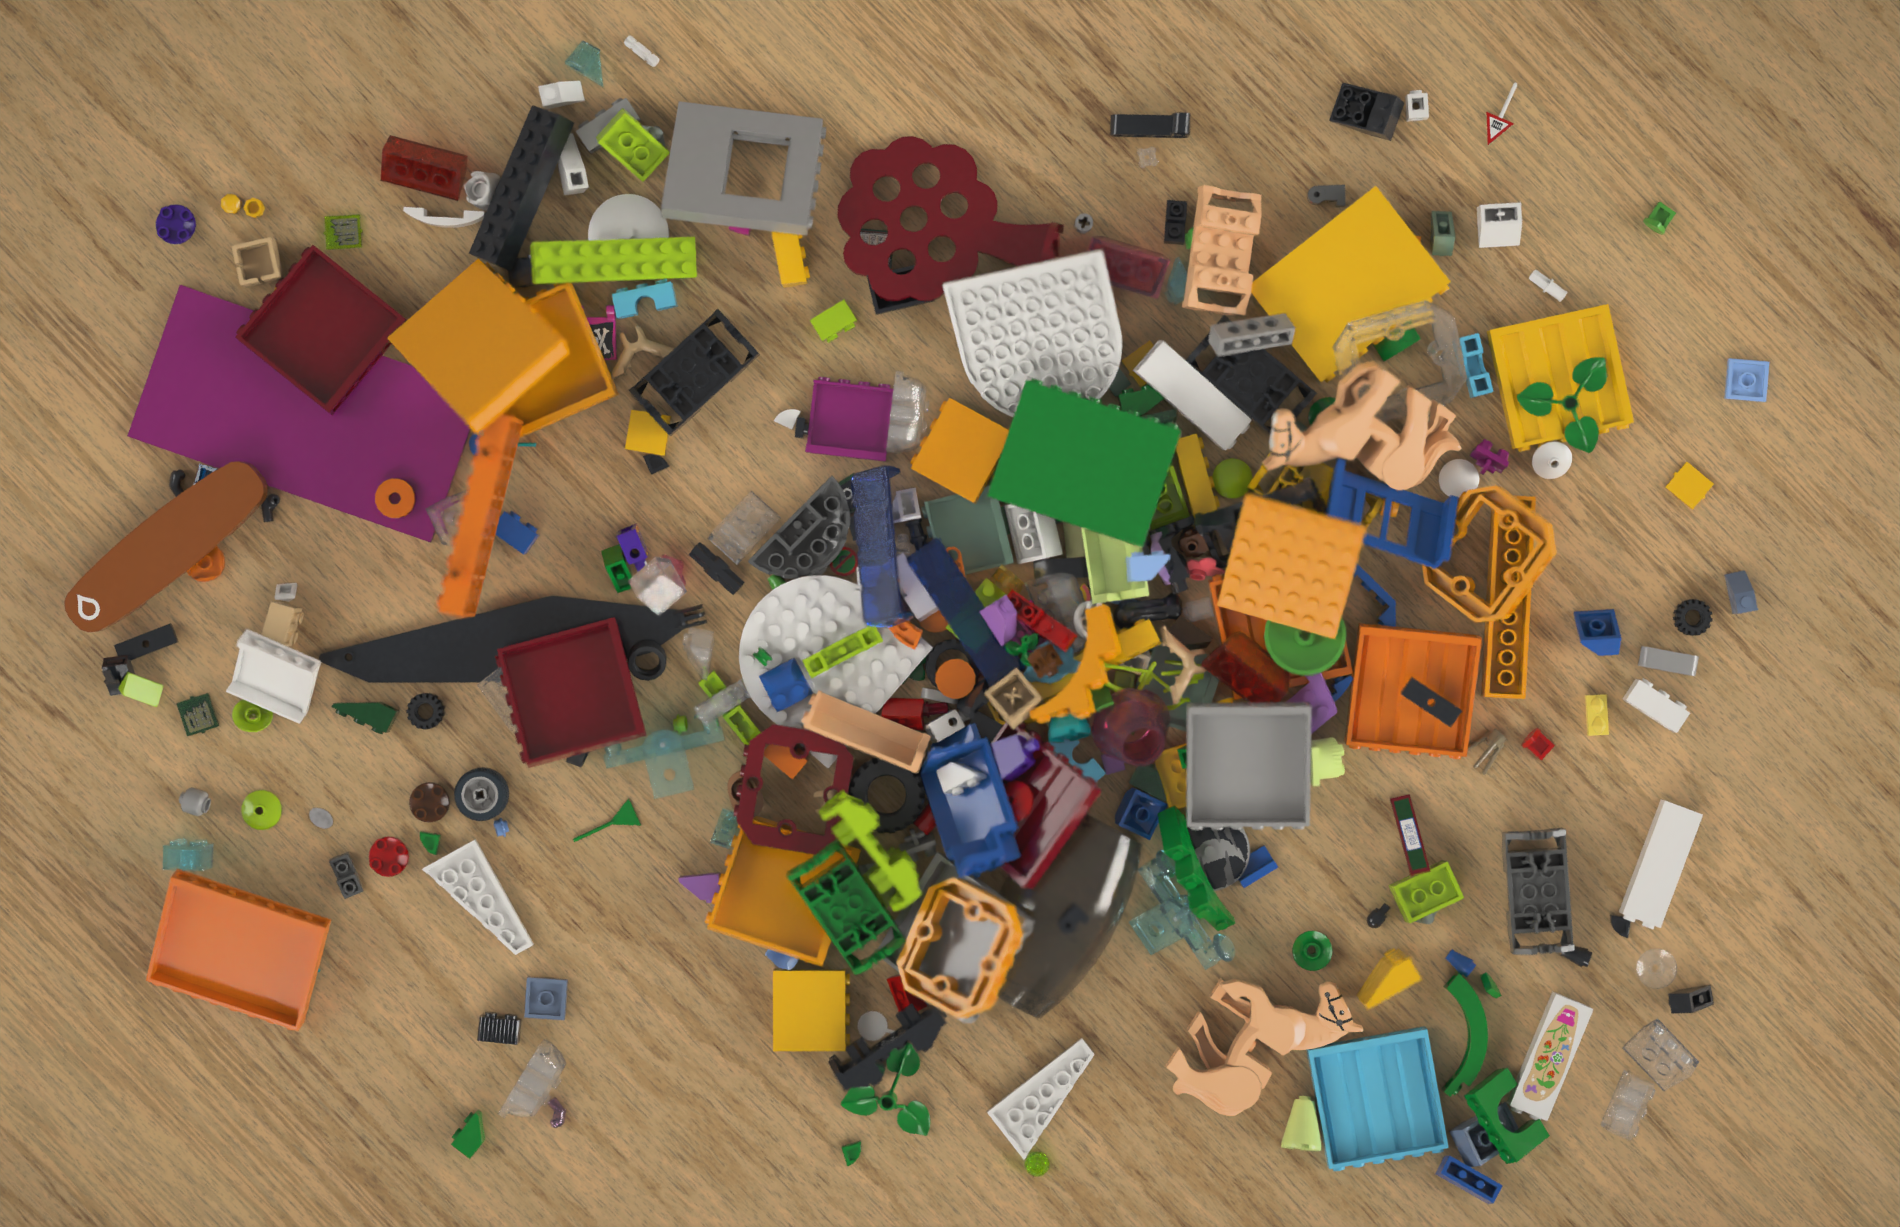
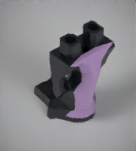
M1193 516L1149 531L1152 541L1150 551H1164V555L1170 554V559L1159 570L1158 575L1163 580L1162 583L1165 586L1170 585L1173 594L1188 590L1185 579L1190 576L1186 559L1172 547L1171 539L1181 530L1194 524Z

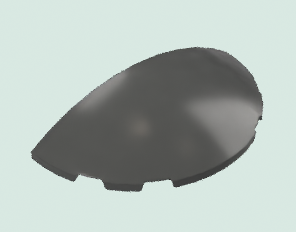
M831 476L748 562L768 575L773 574L788 579L815 574L827 567L842 550L850 527V509L846 495L838 481Z

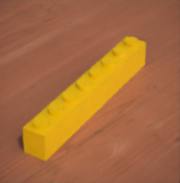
M1141 619L1134 623V627L1128 630L1124 628L1116 632L1122 654L1116 655L1115 659L1108 661L1103 659V661L1107 664L1121 665L1162 644L1149 619L1146 621ZM1085 648L1080 651V655L1074 657V660L1081 662ZM1105 667L1106 672L1113 669ZM1075 673L1067 674L1061 680L1052 684L1037 681L1029 683L1041 696L1043 702L1046 703L1057 696L1068 685Z

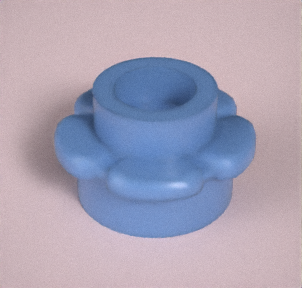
M502 818L494 821L497 837L502 835L506 837V832H509L507 821H503Z

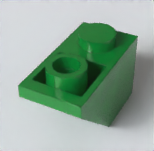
M477 1110L475 1114L471 1112L464 1120L466 1123L463 1129L458 1128L452 1136L454 1141L451 1145L469 1159L485 1141L482 1112L480 1110Z

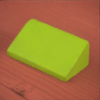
M127 672L118 689L123 696L157 707L163 690V684Z

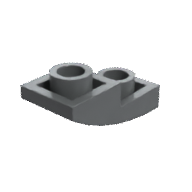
M349 852L329 860L344 899L364 891Z

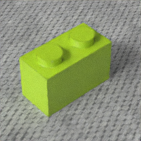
M842 300L812 318L810 322L823 342L827 340L830 343L838 338L837 334L844 330L846 333L856 327L854 323L857 320L846 301Z

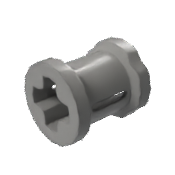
M1080 214L1077 216L1074 226L1079 233L1085 234L1091 230L1093 219L1088 214ZM1083 219H1086L1089 226L1081 228V224L1078 221L1082 222Z

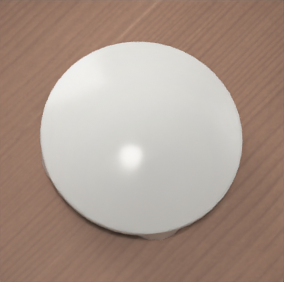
M1455 459L1447 462L1439 474L1440 489L1447 496L1453 495L1459 498L1463 492L1477 489L1479 484L1477 469L1472 463L1464 459Z

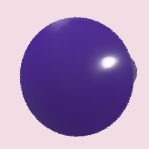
M182 205L163 207L156 219L158 236L170 244L186 242L192 237L196 228V220L193 213Z

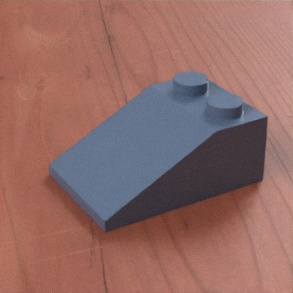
M1500 1103L1498 1105V1117L1501 1124L1508 1131L1515 1132L1518 1126L1507 1103ZM1477 1116L1462 1122L1449 1131L1464 1163L1469 1167L1481 1166L1499 1154L1495 1145L1489 1140V1135L1484 1127L1479 1124Z

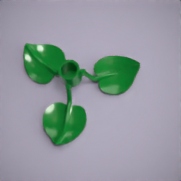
M1602 357L1586 359L1574 368L1572 378L1574 382L1580 385L1574 395H1567L1563 400H1552L1553 390L1548 384L1543 382L1533 383L1517 395L1520 405L1527 412L1535 416L1548 415L1552 410L1551 403L1562 404L1565 410L1572 411L1576 422H1570L1566 426L1564 432L1565 439L1572 447L1587 453H1591L1597 444L1598 425L1590 416H1584L1579 420L1576 409L1579 406L1577 396L1583 387L1589 392H1595L1602 389L1605 385L1607 370L1605 359Z
M907 1042L908 1044L900 1050L893 1049L890 1053L891 1055L887 1058V1068L892 1072H897L890 1091L884 1092L880 1098L875 1096V1090L870 1085L868 1087L850 1088L841 1101V1106L854 1114L863 1116L873 1114L877 1110L878 1104L885 1111H890L893 1108H903L897 1115L899 1127L910 1134L927 1136L931 1124L927 1107L917 1100L911 1101L908 1106L897 1104L898 1098L894 1093L900 1074L906 1077L912 1076L920 1067L918 1053L913 1045Z

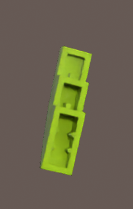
M713 670L698 681V684L723 715V718L744 744L749 745V741L759 735L761 731L721 678Z

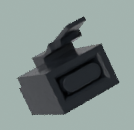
M122 655L103 659L102 673L106 679L104 683L108 688L110 696L120 695L121 692L118 688L127 672L135 674L129 655Z

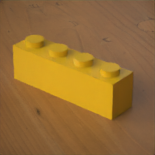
M1197 434L1179 438L1175 449L1191 513L1194 518L1197 513H1209L1220 507L1217 495L1214 496L1212 488L1215 487L1212 476L1208 477L1207 469L1210 468L1208 459L1202 455L1201 449H1204L1203 440L1201 437L1198 438Z

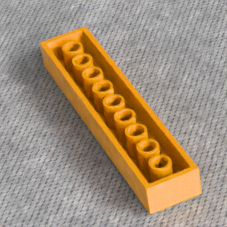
M1515 496L1532 510H1536V497ZM1491 508L1486 594V602L1493 606L1508 585L1506 580L1508 570L1513 567H1521L1534 548V539L1521 529L1510 531L1501 528L1498 523L1499 513ZM1509 515L1507 518V524L1510 526L1514 523L1512 515ZM1517 572L1515 581L1519 583L1522 580V574ZM1531 588L1508 619L1485 622L1481 696L1526 699Z

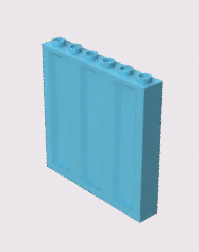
M1425 1026L1339 1041L1314 1049H1306L1329 1169L1341 1171L1345 1169V1166L1353 1165L1354 1168L1365 1166V1163L1368 1162L1380 1164L1385 1162L1384 1159L1402 1160L1407 1155L1419 1157L1423 1156L1424 1152L1441 1153L1444 1152L1445 1148H1449L1428 1030Z

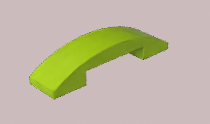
M873 623L823 648L802 661L810 677L813 678L860 652L883 642V639Z

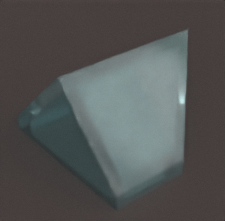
M582 41L566 59L565 65L574 72L603 87L600 49Z

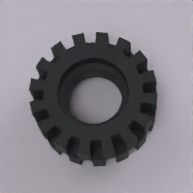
M1688 599L1676 606L1677 609L1674 610L1675 617H1673V620H1675L1674 625L1683 634L1691 636L1701 635V633L1707 631V628H1710V622L1713 620L1711 615L1713 614L1712 611H1709L1710 607L1705 605V602ZM1689 610H1696L1700 614V620L1696 625H1689L1686 622L1685 616Z
M432 693L416 695L408 703V710H406V713H408L407 718L411 721V724L423 730L439 725L445 715V706L442 705V700H439L438 696L432 695ZM424 703L431 705L433 708V715L429 719H423L418 713L420 705Z

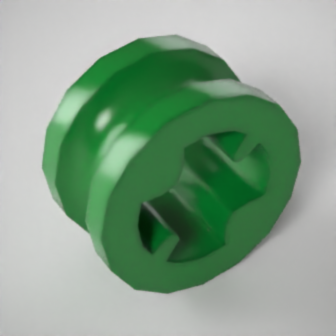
M762 647L758 648L757 653H753V656L764 666L768 665L767 661L773 659Z

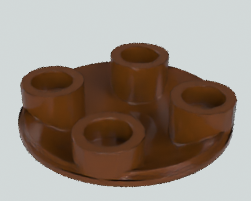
M428 782L417 786L412 791L409 806L411 812L418 820L431 823L442 819L446 815L450 806V799L447 791L442 786Z

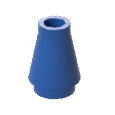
M1453 949L1445 958L1461 976L1468 977L1476 966L1472 959L1455 952Z

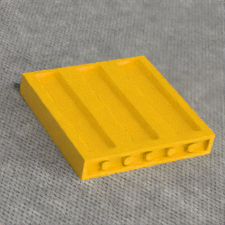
M1609 304L1487 331L1512 449L1518 448V452L1530 450V445L1538 444V447H1540L1542 444L1553 440L1567 442L1564 434L1565 428L1570 422H1576L1572 411L1565 410L1562 404L1551 403L1552 410L1548 415L1535 416L1527 412L1520 405L1517 395L1536 382L1546 383L1552 388L1554 393L1552 400H1563L1567 395H1574L1580 384L1574 382L1572 378L1573 370L1580 362L1593 357L1605 359L1607 380L1603 388L1598 391L1589 392L1584 387L1581 389L1577 396L1579 406L1576 409L1579 420L1584 416L1593 418L1598 425L1599 434L1609 432V428L1616 427L1617 430L1629 428L1628 424L1634 423Z

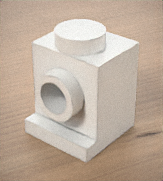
M1422 90L1410 91V94L1405 96L1406 122L1427 120L1429 118L1428 93H1422ZM1418 103L1419 109L1415 110L1412 104Z

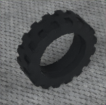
M948 639L939 642L926 657L925 670L927 677L935 687H937L935 683L936 662L940 654L946 650L955 649L964 653L976 675L975 681L979 675L977 653L960 640Z

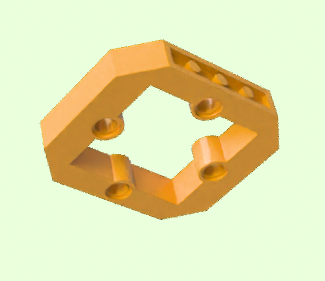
M1495 485L1471 489L1463 492L1458 498L1459 503L1457 505L1455 524L1458 525L1459 529L1455 535L1453 534L1452 547L1457 540L1466 536L1467 526L1484 503L1499 513L1498 523L1501 528L1510 531L1521 529L1537 541L1538 544L1521 567H1513L1508 570L1506 574L1508 585L1493 606L1474 593L1475 582L1471 577H1453L1440 566L1435 569L1422 564L1424 583L1475 623L1508 619L1556 554L1553 525L1501 486ZM1509 515H1512L1514 523L1509 526L1507 518ZM1517 572L1522 574V580L1519 583L1515 581ZM1464 580L1466 582V589L1461 591L1459 584Z
M953 877L929 887L897 960L904 989L957 1018H968L990 1009L995 1004L998 990L1005 981V974L1013 963L1014 953L1022 942L1023 931L1015 906L960 878ZM949 899L964 906V915L968 920L984 922L990 919L1001 925L988 956H985L981 961V972L970 997L958 991L959 985L956 978L945 975L933 978L919 970L930 943L938 941L942 936V928L939 922ZM977 907L979 908V913H978V915H976V909H977ZM928 928H930V934H929V935L927 934ZM994 962L996 963L995 970L992 968ZM946 982L947 987H946V989L944 990L943 985H944V983Z

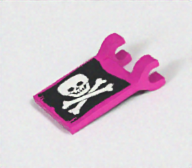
M614 305L606 306L607 317H587V320L604 360H617L616 312Z

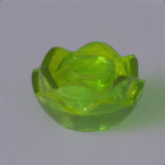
M1032 1152L1026 1158L1024 1165L1030 1175L1040 1177L1047 1173L1050 1161L1043 1152Z

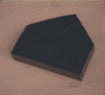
M988 677L974 685L973 690L967 696L959 699L957 709L966 718L972 719L978 712L977 710L989 702L984 696L992 683Z

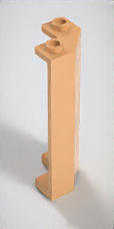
M818 690L817 694H812L809 704L812 705L810 712L805 711L801 721L805 723L803 728L913 773L918 772L925 755L924 752L931 738L930 735L910 729L822 693V691Z

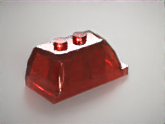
M1243 632L1232 634L1201 663L1203 668L1248 703H1277L1287 695L1289 690V672L1279 667L1266 650Z

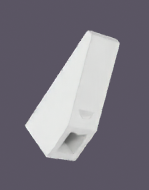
M573 133L569 135L558 161L564 195L584 193L589 188L585 167Z

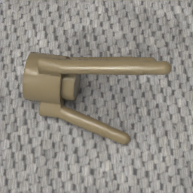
M1496 729L1492 733L1487 731L1482 737L1468 746L1469 751L1488 739L1486 744L1489 747L1474 764V768L1479 766L1492 749L1495 750L1482 772L1483 775L1490 769L1498 753L1505 746L1503 743L1507 740Z

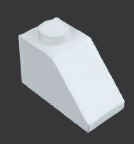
M581 81L556 82L538 87L542 106L546 110L585 101Z

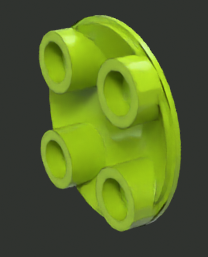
M1235 458L1220 462L1212 475L1214 488L1220 495L1226 498H1239L1246 494L1249 490L1247 486L1253 478L1249 466L1242 460Z

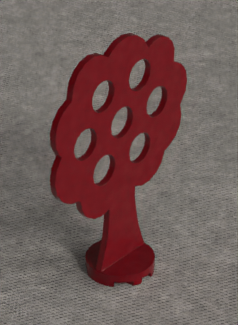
M914 136L901 137L891 142L885 150L871 149L862 152L856 157L850 168V180L853 187L842 196L838 205V221L842 230L850 237L843 250L846 266L856 275L868 276L874 292L887 301H900L909 297L919 301L939 299L945 294L943 283L973 277L979 264L978 253L990 255L1016 267L1053 260L1055 256H1059L1060 233L1063 234L1064 224L1056 222L1021 225L994 221L998 209L997 198L994 191L988 185L977 180V166L974 158L967 150L951 144H942L932 148L925 140ZM922 164H931L940 173L938 183L928 189L918 187L912 179L914 170ZM892 177L899 182L900 192L894 200L881 201L874 195L873 186L879 178ZM949 194H960L967 200L968 209L963 216L949 218L942 213L940 208L941 202ZM909 207H919L927 214V223L919 231L911 232L901 225L900 217L903 211ZM879 220L887 226L888 235L882 243L870 245L864 242L860 233L862 226L866 222ZM937 237L951 239L956 246L954 256L945 262H938L932 259L928 252V247L932 240ZM900 249L910 251L916 259L914 269L904 275L894 273L888 265L891 254Z

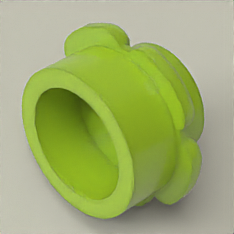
M677 714V717L673 719L674 730H678L679 734L688 730L686 715L681 716Z

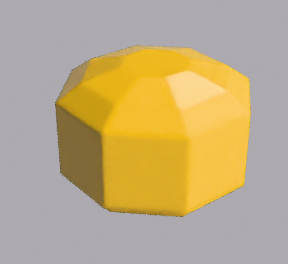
M227 194L221 199V207L226 213L236 214L241 210L242 201L237 195Z
M256 198L246 200L243 207L246 215L253 218L262 216L265 210L263 202Z

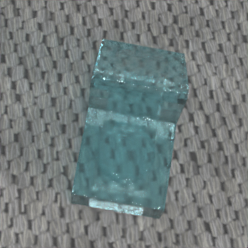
M722 809L710 843L730 849L738 826L736 822L737 817L733 816L734 812Z

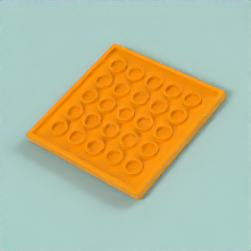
M1247 493L1217 606L1335 639L1367 526Z

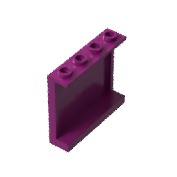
M818 377V380H813L814 386L805 452L886 462L894 389H891L888 384H878V387L870 386V382L858 381V385L850 384V380L838 379V382H830V378Z

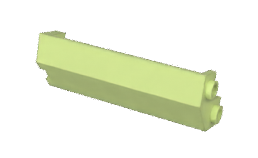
M1081 528L1092 603L1097 604L1149 596L1147 581L1127 582L1126 558L1132 556L1131 553L1143 552L1142 548Z

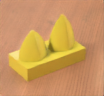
M1607 694L1585 695L1587 735H1609Z

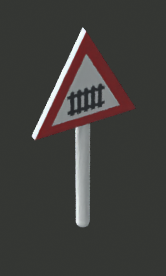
M1516 82L1509 92L1499 117L1486 112L1488 145L1514 124L1502 118L1517 87Z

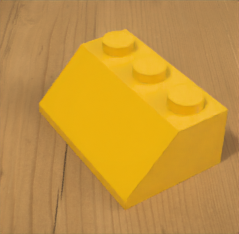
M771 231L782 286L787 288L808 284L807 278H810L808 266L804 267L803 259L806 258L804 246L800 247L799 239L803 238L802 235Z

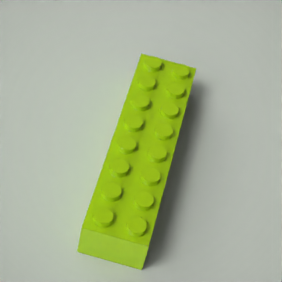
M695 237L530 243L532 284L686 279L697 277Z

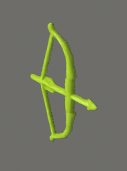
M1155 661L1151 663L1148 670L1104 663V666L1108 668L1142 673L1138 679L1140 684L1135 692L1118 687L1111 682L1105 684L1106 687L1117 695L1131 699L1125 711L1122 710V720L1131 715L1129 712L1135 701L1146 705L1147 708L1161 711L1174 710L1183 703L1191 701L1190 698H1183L1181 696L1179 703L1163 706L1139 695L1144 685H1149L1153 678L1171 692L1170 686L1153 673L1156 666Z

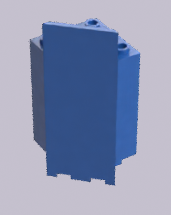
M976 723L969 724L943 740L932 743V750L919 771V775L922 779L948 862L954 860L959 878L973 875L974 879L981 877V872L993 871L1003 866V862L1020 858L1021 856L1013 835L1017 825L988 739H981ZM951 762L963 763L984 773L986 778L979 781L980 784L977 786L967 787L963 793L952 795L951 793L943 792L936 770Z

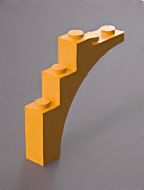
M1105 604L1085 610L1087 642L1077 672L1057 696L1044 705L1029 711L1032 720L1038 723H1046L1052 717H1065L1069 715V712L1076 718L1083 719L1089 717L1090 713L1096 712L1090 689H1100L1103 687V684L1109 683L1103 659L1105 661L1116 658V655L1122 654L1110 608Z

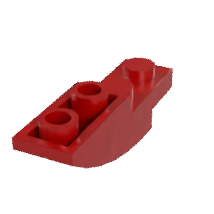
M1013 589L1007 595L1017 611V619L1064 652L1069 649L1078 637L1073 631L1050 617L1041 608Z

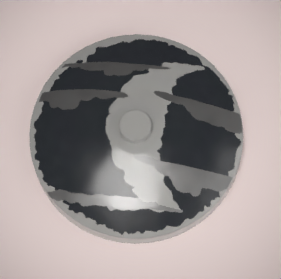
M1187 827L1196 856L1213 890H1221L1235 883L1244 873L1250 856L1249 841L1244 829L1234 830L1231 827H1223L1221 830H1213L1211 827H1203L1202 830H1192L1191 827ZM1170 859L1173 869L1175 870L1174 862Z

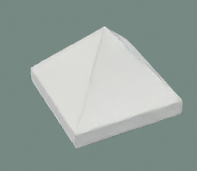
M297 583L277 584L275 600L289 602L294 599Z

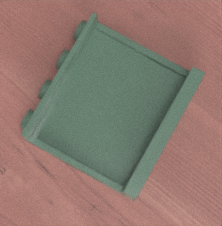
M990 486L985 487L976 504L955 494L925 501V506L921 507L924 519L928 518L930 526H926L929 538L933 537L935 544L931 546L934 558L938 557L940 564L936 565L938 577L943 576V580L947 579L943 553L948 547H956L960 550L965 575L1014 563L999 500L987 496ZM949 550L946 554L947 560L951 562L956 561L958 553L955 550ZM953 570L950 573V578L962 576L959 570Z
M1160 644L1149 650L1151 652V660L1148 668L1155 661L1156 666L1153 673L1166 684L1172 686L1175 684V677L1179 675L1163 676L1161 672L1183 670V666L1165 664L1164 661H1182V659L1175 653H1170L1169 647H1163ZM1208 654L1194 657L1196 664L1208 666V669L1204 672V679L1198 680V684L1188 685L1182 694L1183 698H1190V702H1185L1174 710L1161 711L1147 708L1146 705L1135 701L1130 713L1187 732V703L1212 702L1226 660ZM1154 678L1149 685H1144L1139 694L1163 706L1173 705L1172 693H1164L1163 690L1166 688ZM1138 679L1134 689H1137L1140 684Z

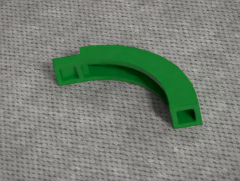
M1457 971L1443 987L1454 996L1462 1008L1467 1023L1468 1040L1461 1064L1441 1088L1449 1097L1453 1094L1456 1095L1461 1090L1463 1082L1470 1087L1476 1079L1484 1062L1488 1044V1026L1483 1006L1474 989Z

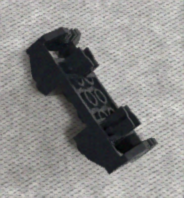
M716 309L710 317L628 391L668 435L672 436L701 410V407L726 384L739 376L760 354L723 313ZM723 322L724 328L739 344L742 343L749 351L745 362L741 364L708 327ZM648 382L682 418L681 421L668 424L661 417L662 415L642 396Z
M1223 315L1217 324L1232 321L1226 315ZM1210 332L1185 360L1240 408L1252 422L1269 435H1271L1272 427L1266 426L1265 423L1296 386L1299 388L1304 399L1291 410L1294 421L1317 394L1316 391L1311 389L1265 349L1222 356L1216 355L1207 367L1201 371L1195 358L1210 345L1208 342Z
M1310 477L1305 478L1304 482L1259 496L1303 508L1302 502L1309 499L1312 501L1313 509H1316L1317 513L1326 515L1327 507L1325 501L1318 492L1315 481ZM1244 501L1209 513L1202 514L1200 512L1195 514V528L1199 535L1203 536L1210 549L1212 558L1217 561V568H1227ZM1214 530H1217L1229 554L1222 555Z
M925 1001L929 1008L919 1014L913 1003L909 1004L896 1013V1017L902 1027L872 1047L868 1046L863 1037L848 1045L845 1050L852 1060L845 1065L835 1054L829 1057L828 1063L833 1074L845 1091L850 1088L868 1087L871 1084L872 1086L877 1085L884 1077L885 1065L882 1061L891 1055L890 1053L893 1049L900 1050L908 1044V1039L917 1053L921 1050L924 1053L934 1046L933 1043L942 1026L947 1024L945 1019L947 1017L946 1012Z

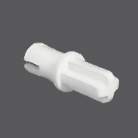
M1534 270L1529 276L1530 281L1543 289L1542 292H1547L1559 302L1566 296L1567 291L1554 283V279L1550 280L1538 270Z

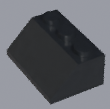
M915 265L892 271L896 274L904 275L911 272ZM867 276L876 315L935 301V299L919 301L911 297L900 301H887L874 292Z

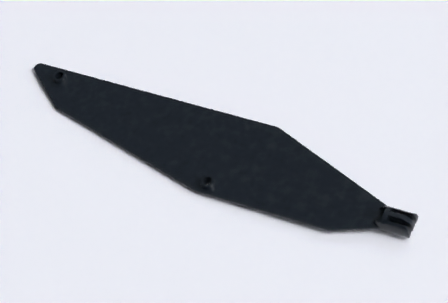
M552 595L476 614L475 617H464L325 652L319 655V661L369 683H501L500 675H503L501 667L498 668L495 656L498 655L497 649L615 617L626 659H628L629 651L636 643L650 640L662 645L683 629L707 624V619L689 624L687 622L688 620L706 616L705 612L687 616L685 614L702 609L703 604L676 610ZM651 651L640 652L637 656L651 653ZM347 653L352 655V660L347 659Z

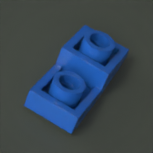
M1344 675L1334 679L1335 683L1331 686L1335 692L1332 693L1330 691L1334 702L1349 687L1353 680L1351 675Z

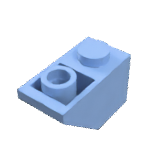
M1164 551L1151 552L1152 555L1144 556V552L1131 553L1132 556L1126 558L1127 582L1152 580L1170 559V554L1164 555Z

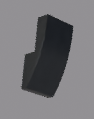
M1167 200L1164 244L1184 245L1187 201Z

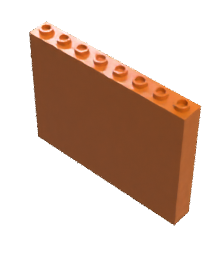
M177 869L170 878L146 981L156 986L169 988L174 992L190 995L195 999L208 1001L213 1005L226 1007L231 1011L247 1014L252 1018L266 1020L270 1024L284 1026L288 1030L299 1031L305 1022L331 919Z

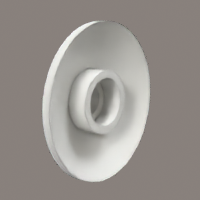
M1558 441L1542 444L1537 448L1532 457L1534 471L1545 479H1555L1562 476L1568 471L1572 463L1570 449L1564 443Z

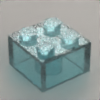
M175 839L170 841L169 844L163 845V870L204 871L213 867V843H207V840L197 839L187 843V839Z

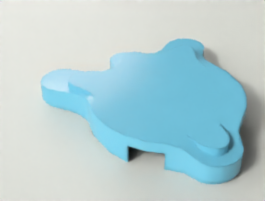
M1046 641L1045 643L1038 645L1036 649L1050 643ZM1052 644L1064 663L1058 669L1059 672L1053 677L1048 678V676L1039 679L1033 667L1027 666L1024 677L1028 682L1037 681L1052 684L1061 680L1067 674L1076 673L1081 662L1074 660L1073 648L1071 646L1064 652Z

